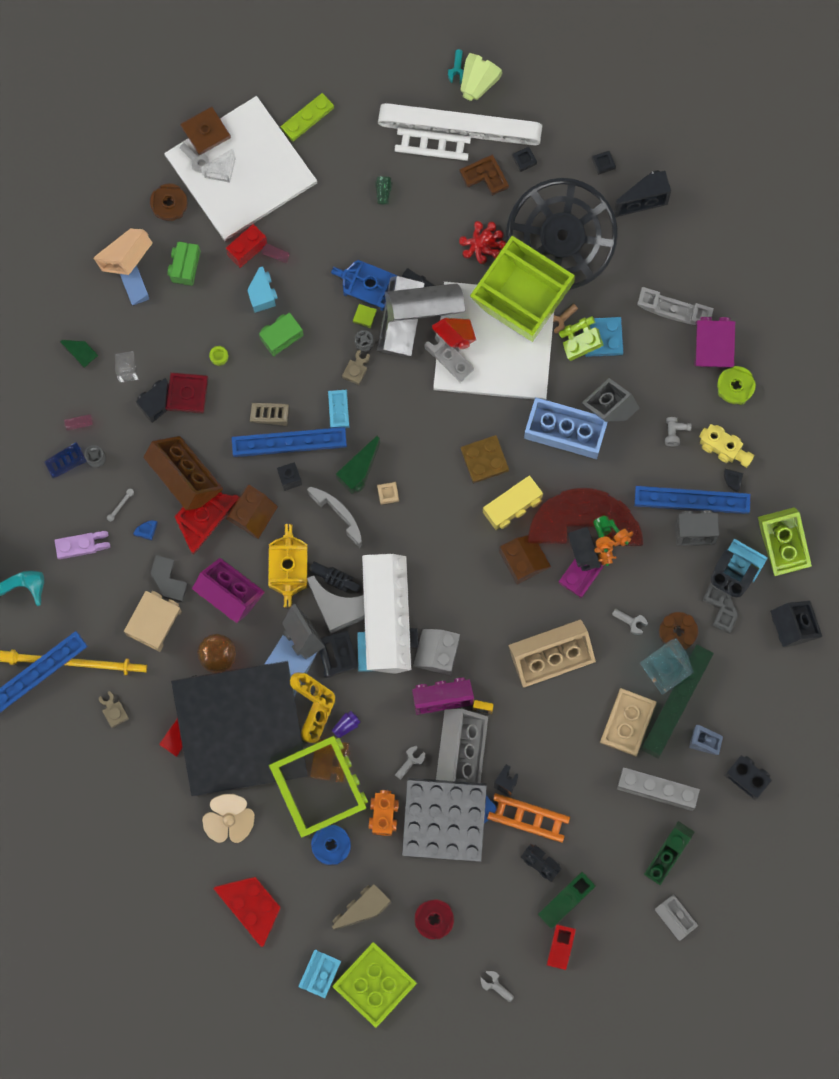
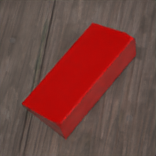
M178 718L159 744L176 757L183 749Z

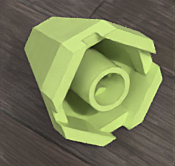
M469 53L465 62L460 90L463 93L462 96L469 101L473 99L478 100L500 79L503 73L502 69L489 60H482V57Z

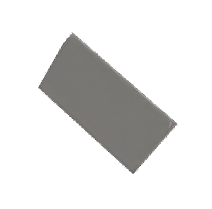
M674 894L655 908V911L679 941L698 927L697 923Z

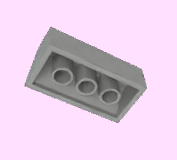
M464 709L444 710L436 780L481 783L488 716Z

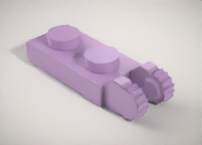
M101 531L55 539L57 558L65 559L96 553V551L110 548V543L108 542L96 545L94 542L96 539L106 538L108 532Z

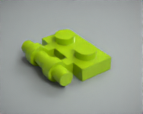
M593 316L587 319L584 317L578 323L572 326L567 325L564 327L565 329L559 331L561 338L566 336L569 338V340L563 342L568 360L572 361L604 346L599 329L596 327L590 328V325L595 323ZM583 329L584 333L578 336L575 335V332Z

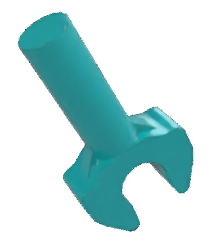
M460 49L455 51L454 68L448 70V79L451 83L453 82V76L458 74L460 76V84H462L464 70L461 69L463 51Z

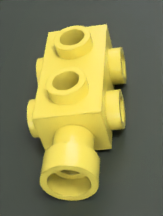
M710 424L708 429L704 428L699 436L702 449L708 453L715 452L718 454V458L725 463H728V461L733 463L736 459L741 462L742 466L748 468L755 456L749 451L745 452L742 450L743 443L740 438L735 435L730 436L718 425ZM713 434L717 436V438L712 439L710 435ZM730 444L734 448L729 449L727 445Z

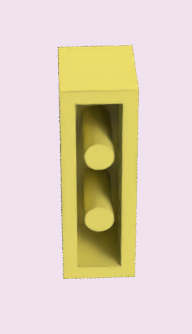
M529 475L484 506L483 514L495 530L499 528L504 529L511 523L510 520L523 516L526 513V509L530 506L534 508L542 502L543 493Z

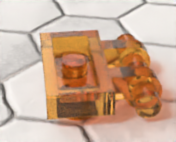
M342 742L344 749L341 752L344 757L348 756L349 758V743ZM331 744L314 751L310 777L330 781L331 773L337 774V782H343L345 774L340 763H338V767H333V760L336 754Z

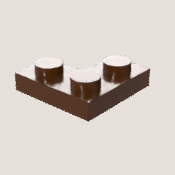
M493 154L459 169V173L467 188L483 180L492 196L509 188V184Z

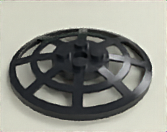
M572 178L549 179L527 190L515 203L509 215L506 228V242L513 236V230L524 232V243L531 248L530 233L540 235L542 246L537 248L536 251L540 254L548 252L555 256L554 262L561 266L563 258L573 256L578 265L565 269L570 273L582 270L587 278L574 283L569 290L585 286L602 274L614 256L617 246V221L609 202L591 185ZM568 185L566 196H556L544 201L538 191L549 186ZM575 186L591 192L601 203L592 209L584 201L574 198ZM532 196L538 206L529 215L526 225L514 223L520 208ZM565 202L564 212L553 214L548 207L553 203ZM573 203L581 206L588 213L578 219L571 214ZM605 209L612 223V239L601 238V225L597 215ZM540 211L547 218L541 228L532 226L535 217ZM591 220L594 221L596 237L585 235L584 225ZM566 230L568 237L565 240H559V231ZM584 243L593 244V250L584 260L579 250ZM599 247H611L606 260L593 274L588 264L596 256Z

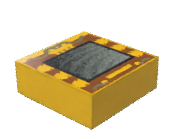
M475 700L473 711L492 714L494 704Z

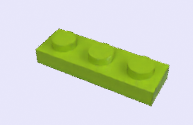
M321 93L280 126L281 130L294 142L332 111L334 105Z

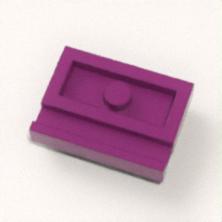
M574 559L558 583L582 599L603 569V566L600 565V568L582 571L581 567H578L576 559Z

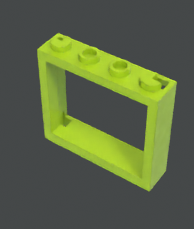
M331 736L269 765L301 838L366 809L365 804L368 803L364 792H359L357 786L360 785L356 774H351L349 768L352 767L348 756H343L341 752L344 749L340 738L336 739L335 736ZM331 744L358 805L307 828L280 767Z

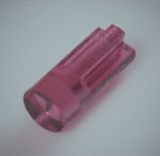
M267 243L263 247L262 254L287 263L290 257L289 252Z
M91 414L64 420L67 431L93 425Z

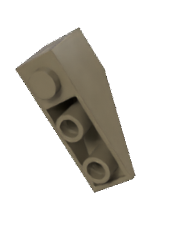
M375 884L371 887L367 885L360 893L362 896L357 901L354 899L347 905L346 908L348 910L345 914L342 915L340 913L334 918L332 929L337 930L375 918L391 901Z

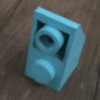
M263 266L259 267L247 290L254 313L276 306L275 299H278L275 289H271L269 285L272 282L268 271H264Z

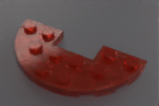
M575 488L561 492V494L550 498L540 507L532 520L528 534V543L566 544L567 526L595 527L593 521L602 516H607L609 520L613 519L620 531L626 529L628 533L631 531L634 533L630 537L631 541L625 546H642L643 537L638 522L630 513L631 510L623 502L600 490ZM611 528V532L604 535V537L614 540V536L617 533Z

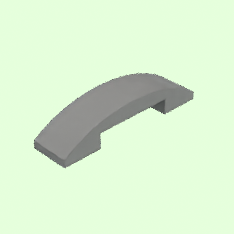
M645 287L641 288L637 303L639 307L649 312L692 325H696V321L700 320V317H712L714 309L697 303L692 305L660 295V292Z
M309 487L307 489L309 496L320 507L328 503L349 526L346 530L348 537L359 548L362 547L359 528L345 506L330 494L317 488Z

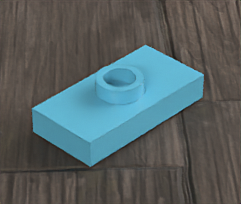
M347 390L328 391L330 428H350Z

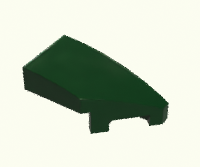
M60 341L83 368L98 356L86 341Z

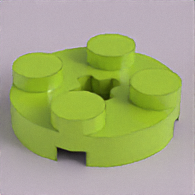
M740 366L724 370L717 382L718 395L730 404H744L752 397L756 387L751 372ZM736 381L740 382L739 386H741V388H737L736 390L733 388L731 383H735Z

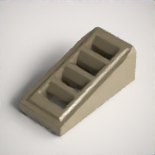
M252 403L250 422L287 426L289 404ZM257 409H260L259 417H256ZM264 409L268 410L267 418H263ZM272 410H275L274 418H271ZM279 411H282V418H278Z

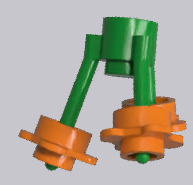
M602 516L593 521L599 537L596 540L597 548L594 551L595 553H600L597 556L602 566H609V564L613 563L612 560L616 559V556L614 557L612 553L613 545L615 547L620 544L621 546L627 545L634 533L632 531L628 533L626 529L620 531L613 519L609 520L607 516ZM611 528L617 533L614 536V540L604 537V535L611 532Z

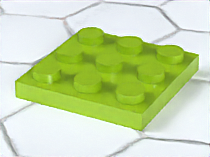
M373 942L332 987L377 1028L417 983Z

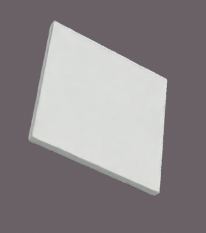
M257 96L220 118L231 138L204 153L208 156L210 166L208 167L204 162H200L198 165L203 169V173L192 169L193 160L180 149V146L185 143L198 155L189 139L164 153L224 241H227L317 184L316 178Z
M444 282V285H447V284H456V283H454V282ZM457 283L463 292L466 311L458 314L442 315L440 320L444 318L470 319L476 341L471 343L470 347L466 349L453 348L474 368V371L460 383L436 359L433 390L535 399L536 397L546 400L554 312L535 340L531 342L486 313L470 297L477 286L476 284Z

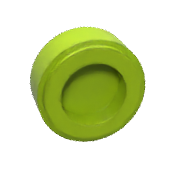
M222 346L213 347L209 353L211 362L216 366H222L228 361V352Z

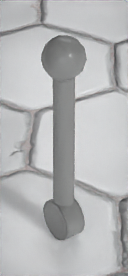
M133 489L126 491L127 494L112 514L107 516L108 521H113L114 516L127 499L134 495Z

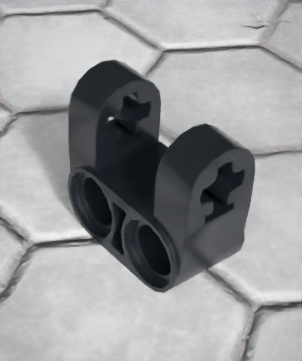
M725 549L713 571L711 583L730 596L738 598L748 589L759 567L751 563L744 577L727 568L734 553ZM717 574L724 575L725 580L718 579ZM734 584H740L742 586V589H736L734 587Z

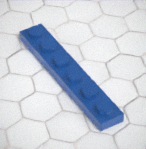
M345 427L232 437L233 457L347 447Z
M636 486L634 506L749 514L751 494Z
M78 631L72 633L0 688V713L88 647Z

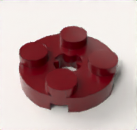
M434 899L428 900L418 907L415 913V926L423 937L430 940H440L451 932L454 925V915L447 903ZM437 914L439 916L438 919H440L439 924L431 925L429 923L431 920H428L429 917Z

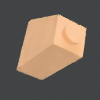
M130 228L93 259L103 272L129 275L152 245V241L145 230Z

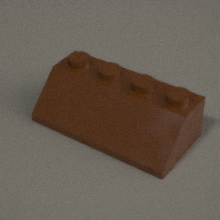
M181 436L152 441L143 457L186 510L202 507L223 490V487Z

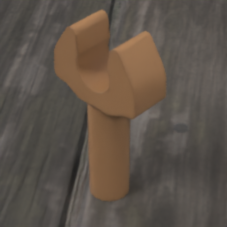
M572 304L560 316L554 315L553 322L559 324L554 329V333H559V331L565 329L564 322L578 310L575 304Z

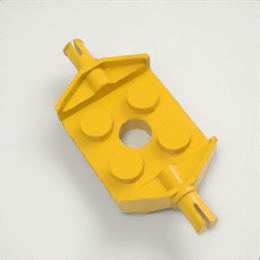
M285 524V535L269 544L268 586L284 596V608H287V601L290 608L292 606V596L307 588L308 545L302 540L293 537L292 524H289V531L288 524ZM291 560L293 562L292 568H283V562Z

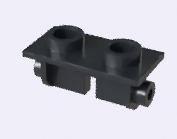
M530 844L520 858L528 866L537 870L543 878L552 882L562 869L559 866L560 864L550 856L543 860L542 858L546 853L537 845L533 846Z

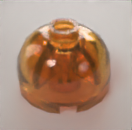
M211 634L205 637L199 644L197 651L198 660L202 667L209 672H223L230 669L235 663L236 648L233 642L225 635Z

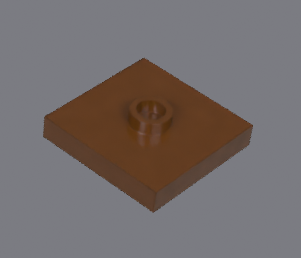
M212 106L180 124L198 155L204 154L231 138V135Z

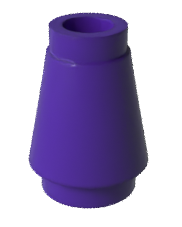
M352 711L346 712L332 731L338 738H341L358 728V724L361 721Z

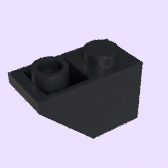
M166 378L155 382L152 389L141 393L137 398V406L151 423L167 412L166 404L169 383Z

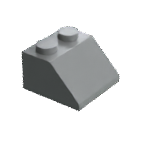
M422 629L413 667L451 676L460 634L445 630Z

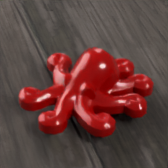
M476 221L474 223L473 238L467 239L465 236H462L459 239V244L461 246L471 245L469 250L463 251L464 258H470L475 252L477 261L480 264H485L487 259L481 254L492 255L496 259L500 251L490 248H500L502 250L506 242L503 240L496 242L497 239L500 240L504 237V233L498 230L492 234L496 229L494 222H489L488 227L480 234L483 224L480 221Z

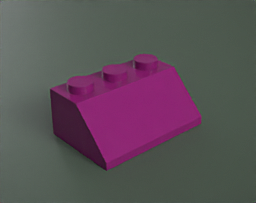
M221 558L200 572L192 587L199 596L206 599L236 623L247 616L265 593Z
M464 677L456 678L451 683L438 681L433 686L420 684L416 685L415 689H412L416 715L474 705V695L470 679L465 680Z

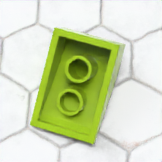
M795 507L758 517L762 538L774 576L812 566L800 512Z

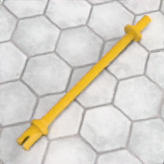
M13 649L11 651L0 650V662H6L10 665H15L17 662L34 663L42 657L19 654ZM71 659L64 665L122 670L124 675H128L129 671L147 672V665L131 664L129 659H125L124 663Z

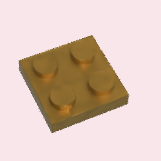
M496 435L460 448L473 484L509 472Z

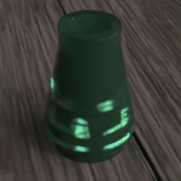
M379 176L375 181L378 204L386 205L389 202L393 185L391 177Z

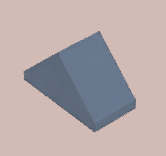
M696 725L692 732L689 748L719 755L723 736L700 725Z

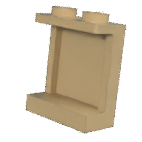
M145 591L124 633L160 652L164 646L163 641L177 615H180L182 611L178 607L179 604L170 599L167 602L161 599L162 595L159 593Z

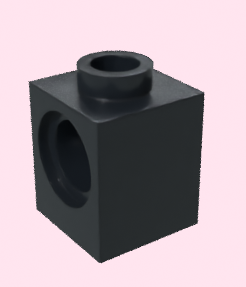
M295 462L277 468L284 491L302 485Z

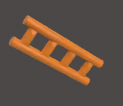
M495 793L493 800L498 802L495 813L489 812L487 819L563 843L565 835L559 834L562 822L568 824L570 816ZM506 805L517 808L514 819L503 816ZM524 811L536 814L533 825L521 822ZM543 817L555 820L552 831L540 828Z

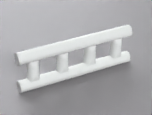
M398 128L397 135H402L403 137L401 145H395V152L468 161L469 153H463L464 143L470 144L471 136ZM410 137L421 138L420 147L409 146ZM428 139L439 140L438 150L427 148ZM446 141L457 142L456 152L445 151Z

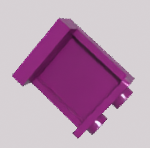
M700 317V320L696 321V358L694 359V366L734 367L735 321H731L729 317H719V321H712V317Z

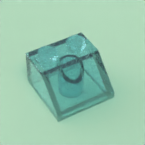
M677 638L669 641L640 662L662 695L694 673L688 654Z

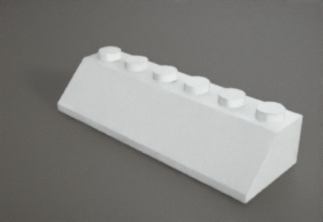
M396 554L362 556L367 670L393 674L411 670L406 556Z

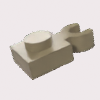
M361 350L356 352L355 362L349 361L342 375L343 379L356 385H360L367 371V367L363 365L367 364L370 360V354H367L364 359L359 357Z
M109 691L110 699L103 701L100 696L99 701L103 706L107 707L102 712L111 728H114L127 721L129 717L120 701L114 704V695Z

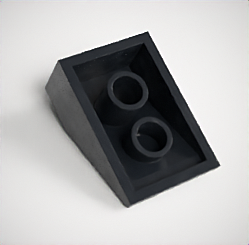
M656 170L651 172L618 198L614 208L615 217L668 205L671 188L666 171L660 172Z

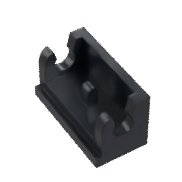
M588 527L569 532L568 536L578 567H581L582 571L600 568V562L597 553L594 551L595 546Z
M506 764L495 780L494 788L511 798L513 789L517 784L518 773L512 779L509 776L511 767Z

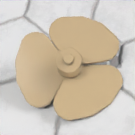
M222 794L210 801V807L216 813L208 812L202 818L203 829L209 838L218 843L224 842L228 837V827L230 840L234 843L241 842L249 835L254 826L255 815L251 809L246 808L247 802L243 797L235 794Z

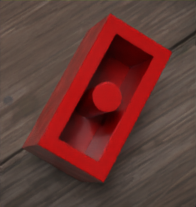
M252 224L226 247L227 255L241 268L267 245V239Z

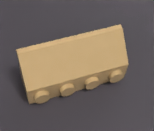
M581 619L508 645L523 688L596 662L588 631Z

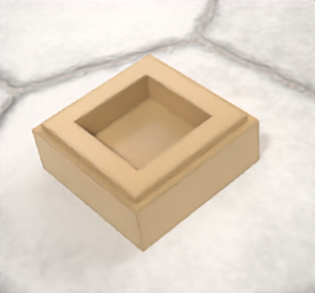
M396 482L377 485L381 505L399 502Z

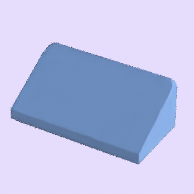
M137 265L129 275L120 274L132 306L149 300Z

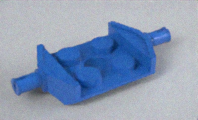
M360 260L353 262L348 269L341 270L334 266L331 274L343 279L344 296L348 294L380 307V310L384 311L386 304L385 292H388L390 278L397 275ZM372 279L376 284L373 287H368L365 285V282Z

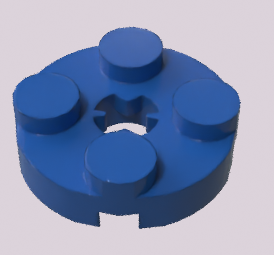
M329 825L316 831L311 841L314 856L325 865L340 864L348 857L351 850L350 838L346 831L336 825ZM334 840L337 847L331 849V851L327 850L326 842Z

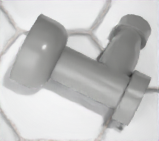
M676 417L666 418L668 436L665 438V445L670 447L680 445V438L676 436V430L691 431V423H678Z

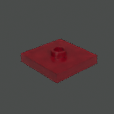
M170 372L166 410L204 414L208 376Z

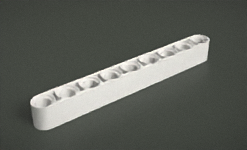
M386 103L381 104L378 119L380 126L388 128L423 130L525 145H539L542 132V124L533 121Z

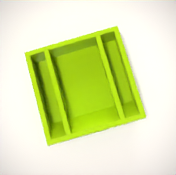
M511 236L470 297L486 313L533 342L573 285L575 275L514 236Z

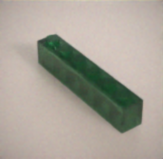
M696 644L641 749L642 751L659 759L714 654L713 652Z

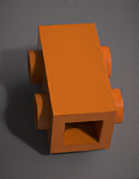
M380 790V793H375V798H371L370 810H374L373 818H369V829H372L373 835L392 836V832L397 830V819H394V812H398L399 800H395V794H391L392 791Z

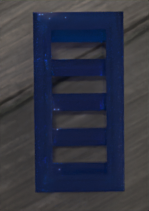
M77 442L44 461L53 479L87 462ZM76 452L78 458L74 459L72 453ZM69 455L70 463L67 462L65 456ZM61 458L65 464V466L61 467L58 461ZM54 462L58 467L57 471H55L52 466V463Z

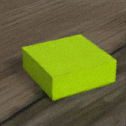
M359 304L353 323L371 328L377 309Z

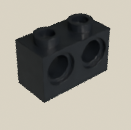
M741 755L724 776L753 800H756L772 780L769 778L770 774L762 768L759 770L754 766L755 762L751 758ZM737 766H744L747 773L745 775L739 774ZM759 778L762 781V786L759 788L755 787L752 780Z

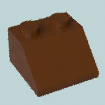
M248 484L237 499L226 520L259 539L278 506L265 494Z
M533 534L515 538L499 548V553L517 585L551 568Z

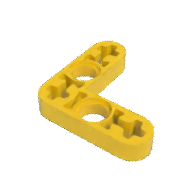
M296 672L291 676V687L313 702L302 728L301 737L304 742L316 743L320 739L335 703V695L330 689L308 674ZM314 685L315 693L312 695L310 689ZM318 711L321 714L319 721L316 720V714Z

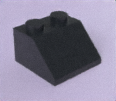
M810 601L790 602L770 611L772 621L779 635V641L783 647L795 646L823 637Z

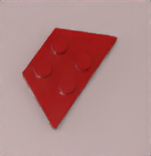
M220 492L202 507L186 510L182 507L176 514L175 520L193 555L231 511L239 498L238 495L231 496Z
M256 877L214 887L213 889L261 948H263L281 909L277 902Z

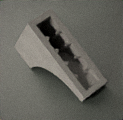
M314 575L307 578L330 634L365 619L364 595L353 598L339 597L326 591L318 583Z

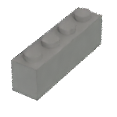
M624 767L617 786V790L690 811L695 809L700 789Z

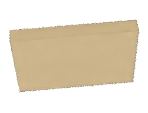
M620 688L600 743L637 757L657 702Z

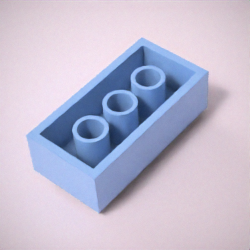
M535 397L524 439L597 459L608 422H605L593 413Z

